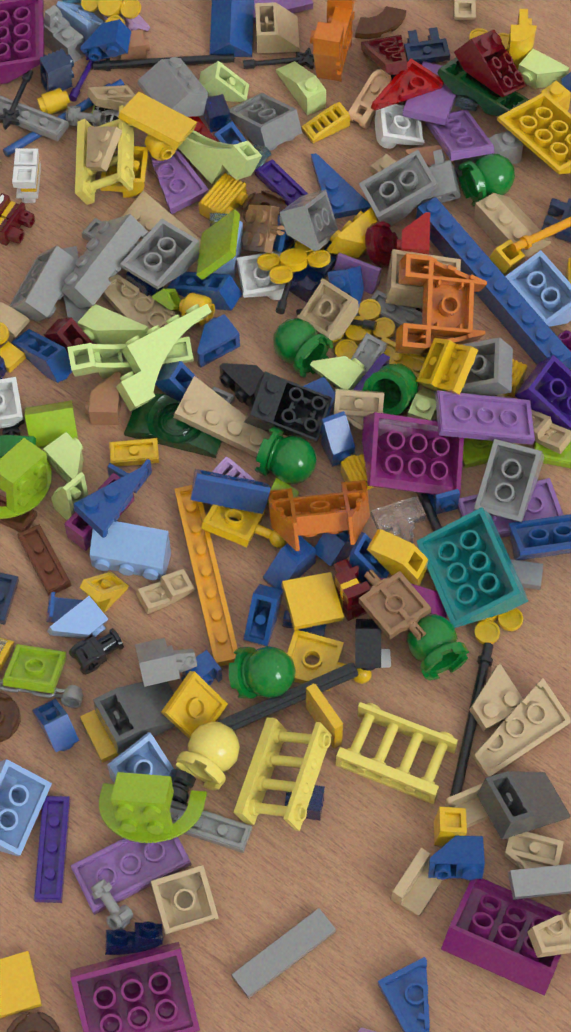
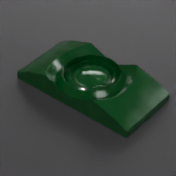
M457 57L439 68L437 72L442 81L454 94L465 95L471 101L479 104L484 113L499 117L529 100L518 92L511 93L502 98L465 72Z
M155 394L151 401L132 411L124 432L125 436L136 439L157 438L160 445L212 458L217 457L222 443L221 440L173 418L180 404L179 401L165 394Z

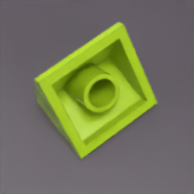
M72 400L25 408L28 436L36 438V446L38 448H45L66 432L72 439L74 437L78 439Z

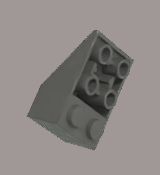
M143 682L115 688L93 699L95 713L118 755L148 732L155 737L175 727L161 713L174 694L168 682L144 687Z
M507 771L485 778L477 793V797L502 840L571 817L545 772Z

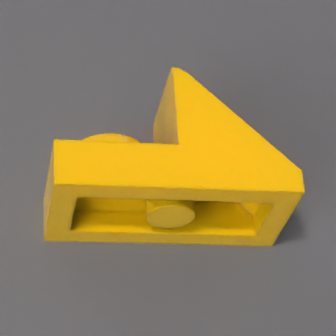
M112 572L83 579L79 588L87 593L86 598L90 596L104 613L127 591L129 585Z

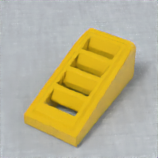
M337 102L308 121L301 129L312 143H316L349 127L350 114L340 102ZM313 128H316L318 133H315Z

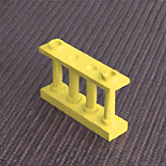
M123 105L119 106V113L124 108ZM86 119L77 122L75 194L86 205L95 203V192L97 189L121 182L129 191L133 190V180L135 178L133 171L134 126L120 119L97 126L118 127L122 130L116 146L118 147V155L113 156L109 167L118 164L117 173L95 180L97 171H91L86 167L88 127L94 126Z
M360 702L357 716L363 718L351 747L347 749L339 748L336 755V766L434 804L439 790V786L435 784L434 779L445 752L455 754L458 740L447 732H437L385 712L375 704ZM372 723H376L386 727L387 730L375 758L370 759L362 756L360 751ZM399 732L412 738L400 766L395 769L387 766L384 761L396 733ZM422 741L435 746L436 749L424 777L418 778L410 775L409 770Z
M267 717L233 813L248 825H255L259 814L283 816V819L295 831H300L307 815V808L327 748L331 744L332 734L321 722L315 723L312 734L287 732L285 727L276 718ZM284 742L308 744L304 758L279 755L282 744ZM274 767L300 768L296 782L271 779ZM269 789L292 792L288 806L262 803L266 791Z

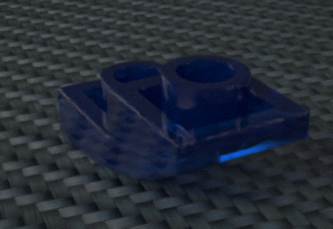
M149 921L144 923L135 922L134 931L123 929L106 930L105 955L133 954L162 945V924Z

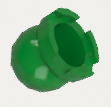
M487 154L480 157L475 164L472 161H466L458 166V169L462 170V176L458 178L461 189L466 199H472V206H475L477 202L493 193L505 195L513 186L515 180L514 166L508 158L500 154Z
M300 318L287 319L278 326L273 336L275 353L281 360L293 365L294 371L303 378H306V374L309 372L312 374L316 373L310 366L312 361L329 359L326 353L329 348L333 349L332 340L324 334H318L311 323Z
M388 364L381 367L379 371L373 373L365 381L362 391L384 392L383 413L398 415L412 404L416 393L419 391V385L416 382L417 377L411 368L403 364Z
M270 428L269 433L272 434L269 440L264 438L256 458V462L260 463V467H256L255 471L265 476L272 471L276 478L287 484L294 485L307 480L316 467V454L311 444L297 436L283 438V431L281 429Z
M428 614L420 619L418 625L426 632V635L423 638L421 637V640H417L412 632L408 630L407 644L410 653L416 660L422 662L419 668L426 680L440 679L438 674L448 669L453 673L468 660L466 654L469 651L464 643L457 642L458 637L454 625L447 618L437 614Z
M266 646L257 650L253 647H240L234 651L236 654L234 662L229 663L230 686L232 689H237L239 698L253 699L257 696L278 697L288 691L295 681L296 669L293 659L283 649Z

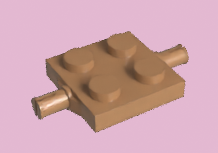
M249 205L245 215L246 223H243L242 250L272 253L276 235H283L285 233L280 231L285 230V227L282 225L278 226L279 207Z
M369 570L364 577L370 582L372 588L369 592L359 597V604L389 640L406 630H410L417 640H421V637L423 638L426 632L418 625V622L431 613L429 604L400 571L390 578L380 580L373 570Z

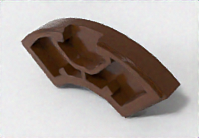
M386 6L383 12L377 16L369 18L360 17L355 38L373 39L381 37L382 34L389 31L393 32L405 20L407 10Z

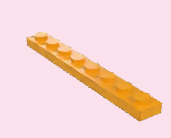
M192 485L174 488L212 656L219 666L228 665L234 662L236 657L234 651L238 648L210 532L201 529L206 517L203 502L190 500Z

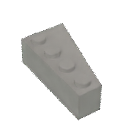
M131 214L101 222L97 227L98 232L87 243L85 253L76 261L74 271L66 277L65 285L61 292L79 309L94 306L111 282L108 279L119 273L122 269L120 267L122 260L136 247L135 243L138 239H143L149 233Z

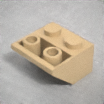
M276 2L255 3L257 53L300 52L298 17Z

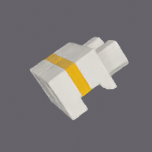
M16 148L12 179L13 188H17L16 198H22L23 203H35L39 195L41 173L38 149Z

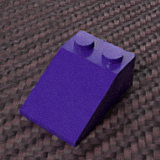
M552 355L538 363L515 394V397L530 400L531 410L551 417L553 424L571 430V371L557 357Z

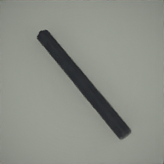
M348 663L289 689L281 696L264 700L217 722H221L235 731L305 700L306 687L313 683L317 685L321 692H324L357 677V668H355L354 663Z

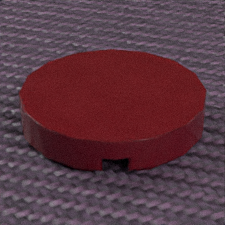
M384 221L372 223L367 228L365 234L367 253L371 261L381 268L389 266L392 249L396 250L398 239L397 234L391 231V225Z

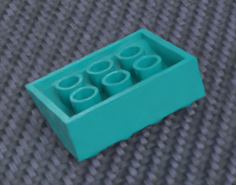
M483 507L416 541L420 551L428 558V571L454 628L506 613L529 601L494 521Z

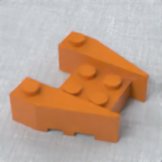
M327 0V23L318 22L316 30L311 31L310 44H313L317 78L342 82L349 47L352 46V23L355 16L353 8L356 0Z
M406 253L399 261L398 284L423 286L422 325L403 323L396 330L395 353L415 355L428 353L434 338L451 340L460 345L478 341L485 335V331L473 330L474 292L481 291L487 285V281L472 274L468 275L456 270L457 268L452 265L447 266L438 262L434 257Z
M366 481L341 482L342 492L294 498L292 488L271 490L268 497L271 528L295 551H300L298 536L313 537L319 533L339 534L345 530H348L350 544L355 545L370 517Z

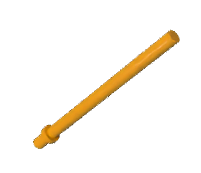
M571 216L530 236H522L519 241L511 244V250L514 253L522 249L527 250L532 247V244L571 227Z

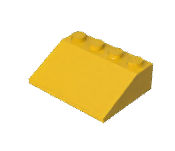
M546 92L537 95L497 118L500 124L557 174L571 173V114Z

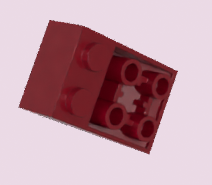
M495 30L470 39L454 51L465 72L502 98L527 86L523 75L516 68L512 56L505 49L501 37Z

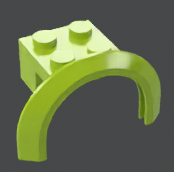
M23 438L0 458V489L6 493L7 506H0V519L16 517L30 511L44 499L51 485L52 472L47 460V453L26 438Z
M117 772L115 784L103 783L99 797V810L104 823L118 836L140 843L163 842L184 834L195 825L203 812L207 791L191 790L186 811L180 819L172 823L170 807L174 790L171 776Z

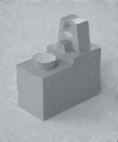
M53 5L50 9H47L44 18V44L53 52H56V50L60 51V48L64 49L66 55L70 54L74 63L84 57L85 54L80 50L84 43V37L70 26L69 21L62 17L58 7Z
M442 149L433 151L435 164L429 167L439 186L418 206L434 197L441 203L461 198L456 170L451 160L446 161Z
M165 638L135 644L144 687L180 679L179 673L197 667V660L193 649L173 650L172 645L167 646Z

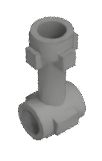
M68 106L66 110V120L72 126H77V122L82 119L92 122L94 127L103 125L106 122V115L100 112V110H93V114L81 112L80 106Z
M102 879L91 887L92 895L95 900L100 897L110 912V915L106 918L108 926L114 931L121 930L131 923L130 920L133 918V912L127 905L118 906L109 892L113 887L105 879Z

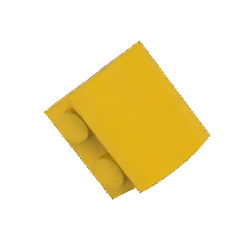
M519 9L517 25L510 26L507 52L512 56L517 69L522 60L534 47L537 26L532 25V18H528V9Z
M134 146L133 171L135 178L133 180V190L129 191L121 182L100 188V191L123 192V198L139 195L145 186L149 152L147 147ZM115 151L113 156L118 155V151ZM118 164L109 167L107 171H102L101 178L116 174Z
M434 338L416 382L434 391H448L460 395L478 350L472 346L456 344L451 340Z

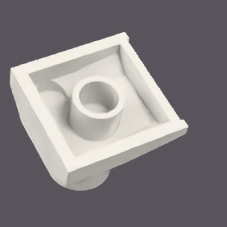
M394 104L376 110L374 121L377 142L387 149L394 148L397 144L423 145L425 142L423 140L421 120L402 116L404 105Z
M277 251L272 252V253L277 254L279 257H280V255H281V252H277ZM262 254L236 258L244 298L268 296L272 300L281 299L286 283H273L270 280V271L258 268L257 259Z
M16 377L0 379L1 429L12 427L23 420Z

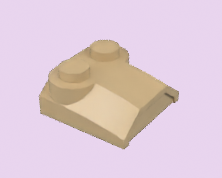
M322 278L321 283L297 318L311 323L318 332L333 341L343 336L358 313L359 304L355 298Z
M204 865L151 881L166 935L219 919Z

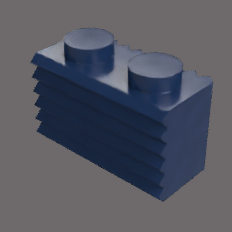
M60 48V51L56 50L52 54L48 53V56L40 57L41 83L46 92L61 88L63 91L73 87L72 79L74 78L72 67H74V62L70 54L66 55L64 49Z

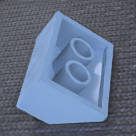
M541 250L505 276L549 327L567 324L571 321V283Z
M113 521L108 528L107 536L104 538L94 529L92 530L90 547L92 567L101 571H119L127 576L133 574L140 575L149 580L161 579V576L166 575L171 557L168 531Z
M7 759L0 762V851L20 856L52 783Z

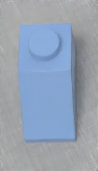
M88 596L52 624L47 632L52 636L87 639L90 635L97 637L106 629L104 624L108 621V618L92 598Z

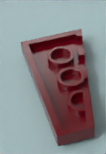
M402 35L361 42V50L385 73L396 75L402 70H407Z

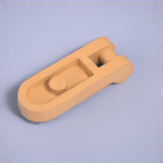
M382 69L376 70L371 74L348 111L351 122L355 121L359 123L360 127L368 128L376 112L371 109L372 102L392 80L391 75L385 73ZM361 108L366 110L363 115L359 114Z

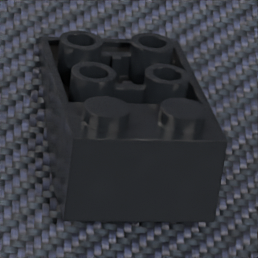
M265 371L258 381L244 423L268 432L270 428L275 427L281 429L283 435L297 436L305 440L317 442L321 433L322 419L326 418L332 398Z

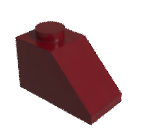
M72 317L58 319L44 334L47 339L65 347L67 353V347L87 343L94 344Z

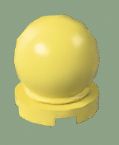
M210 722L200 725L192 733L187 745L188 751H182L179 754L175 766L177 769L186 771L205 782L202 787L210 790H219L226 780L223 772L228 771L237 761L240 745L238 737L232 728L221 722Z

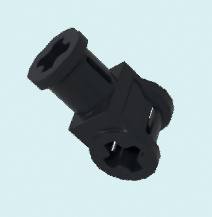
M112 628L107 635L98 640L93 636L88 640L76 643L69 650V654L81 666L80 671L82 674H89L107 661L106 655L116 649H123L124 645L118 633Z

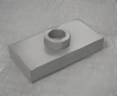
M366 333L351 360L353 358L359 360L365 366L364 370L367 372L378 357L385 352L388 345Z

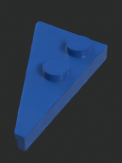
M317 153L311 154V162L320 191L326 189L335 219L357 215L360 211L365 213L371 208L370 203Z
M142 466L75 502L74 511L102 538L106 537L108 528L113 521L116 522L118 520L120 512L125 510L133 498V492L137 486L140 487L144 482L148 469Z
M423 957L377 982L403 1032H429L430 1029L427 960Z

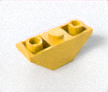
M369 208L365 213L360 211L352 221L349 220L343 226L341 231L337 230L329 239L332 243L327 248V251L333 254L342 253L357 259L367 251L365 245L367 228L372 223L377 222L374 210Z
M377 529L367 550L392 576L400 571L410 583L420 586L426 574L428 558L413 543L382 529Z

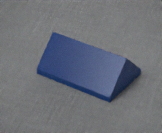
M212 0L210 55L234 54V57H252L254 0Z
M195 469L190 500L263 514L271 487L266 482Z
M571 514L522 521V523H509L514 560H527L571 553Z

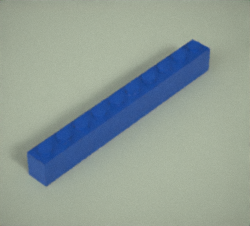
M434 197L418 206L416 219L424 213L430 212V241L444 257L461 259V272L468 275L472 274L487 281V285L481 291L475 293L536 365L554 355L570 370L571 352L443 204Z

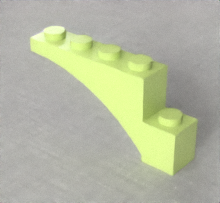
M194 130L178 147L192 165L211 184L216 183L224 173L230 174L236 180L251 176L262 157L249 141L227 144L207 138Z
M196 304L187 309V314L180 318L179 315H175L166 321L167 325L160 328L159 325H156L146 331L147 335L140 339L139 336H135L126 342L127 346L122 350V353L133 371L120 378L122 382L116 388L130 412L155 397L153 392L155 383L167 354L176 341L189 328L212 312L208 304L202 307Z
M190 337L179 338L161 367L164 364L182 361L183 363L194 361ZM87 343L67 347L71 370L74 376L99 372L101 378H107L115 372H121V375L133 371L122 353L127 344Z

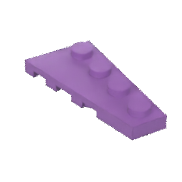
M178 149L170 159L163 161L155 160L148 152L170 214H174L201 200L209 191Z

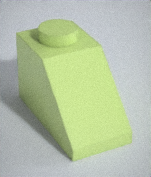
M532 49L519 64L518 71L523 75L526 85L537 89L548 87L555 81L562 85L561 79L569 74V67Z
M219 61L201 71L199 82L207 90L208 96L211 99L241 103L247 100L249 84Z
M346 356L316 360L310 364L314 372L321 377H325L337 389L353 390L366 374L365 366L356 358L350 360Z
M422 388L416 393L407 417L435 421L437 410L434 391Z
M66 432L43 448L44 452L47 453V460L50 466L66 483L82 472L84 461L82 454L83 446L76 437L72 439Z

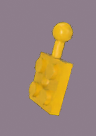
M212 505L201 527L203 530L246 548L254 533L269 539L271 545L276 548H282L287 544L276 531L259 525L264 517L265 510L263 514ZM233 517L239 521H232L229 518Z
M294 630L287 652L293 659L296 669L294 682L303 684L346 665L339 662L344 642L301 630ZM310 655H314L319 658V662L315 665H309L305 659ZM357 668L358 676L353 678L359 684L367 683L371 679L372 671Z

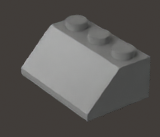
M181 58L161 59L138 79L137 84L148 97L187 117L204 115L208 92Z
M326 189L303 195L280 211V224L285 227L286 234L314 251L321 249L327 244L331 236L338 230Z
M57 245L39 254L9 306L22 313L28 319L37 322L46 318L49 319L56 310L54 305L57 300L64 296L61 290L65 285L66 277L74 271L77 260Z

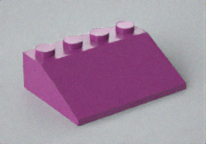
M44 0L0 1V84H5L40 65V57H44Z
M377 412L364 417L362 445L368 486L432 495L459 489L461 494L464 438L440 436L438 433V421Z
M470 880L448 928L441 950L545 996L561 954L537 958L528 931L533 926L564 913L529 898L513 900L511 890L488 880Z
M179 942L70 970V978L83 1032L200 1031Z

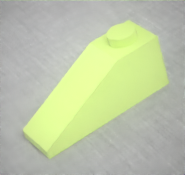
M295 61L276 69V73L307 116L326 108V89L316 75Z
M94 304L77 322L89 339L96 344H126L128 340L135 336H139L140 339L147 335L146 331L149 330L148 326L97 304Z
M80 472L65 486L59 487L51 497L54 509L66 520L75 513L74 503L88 496L85 475Z

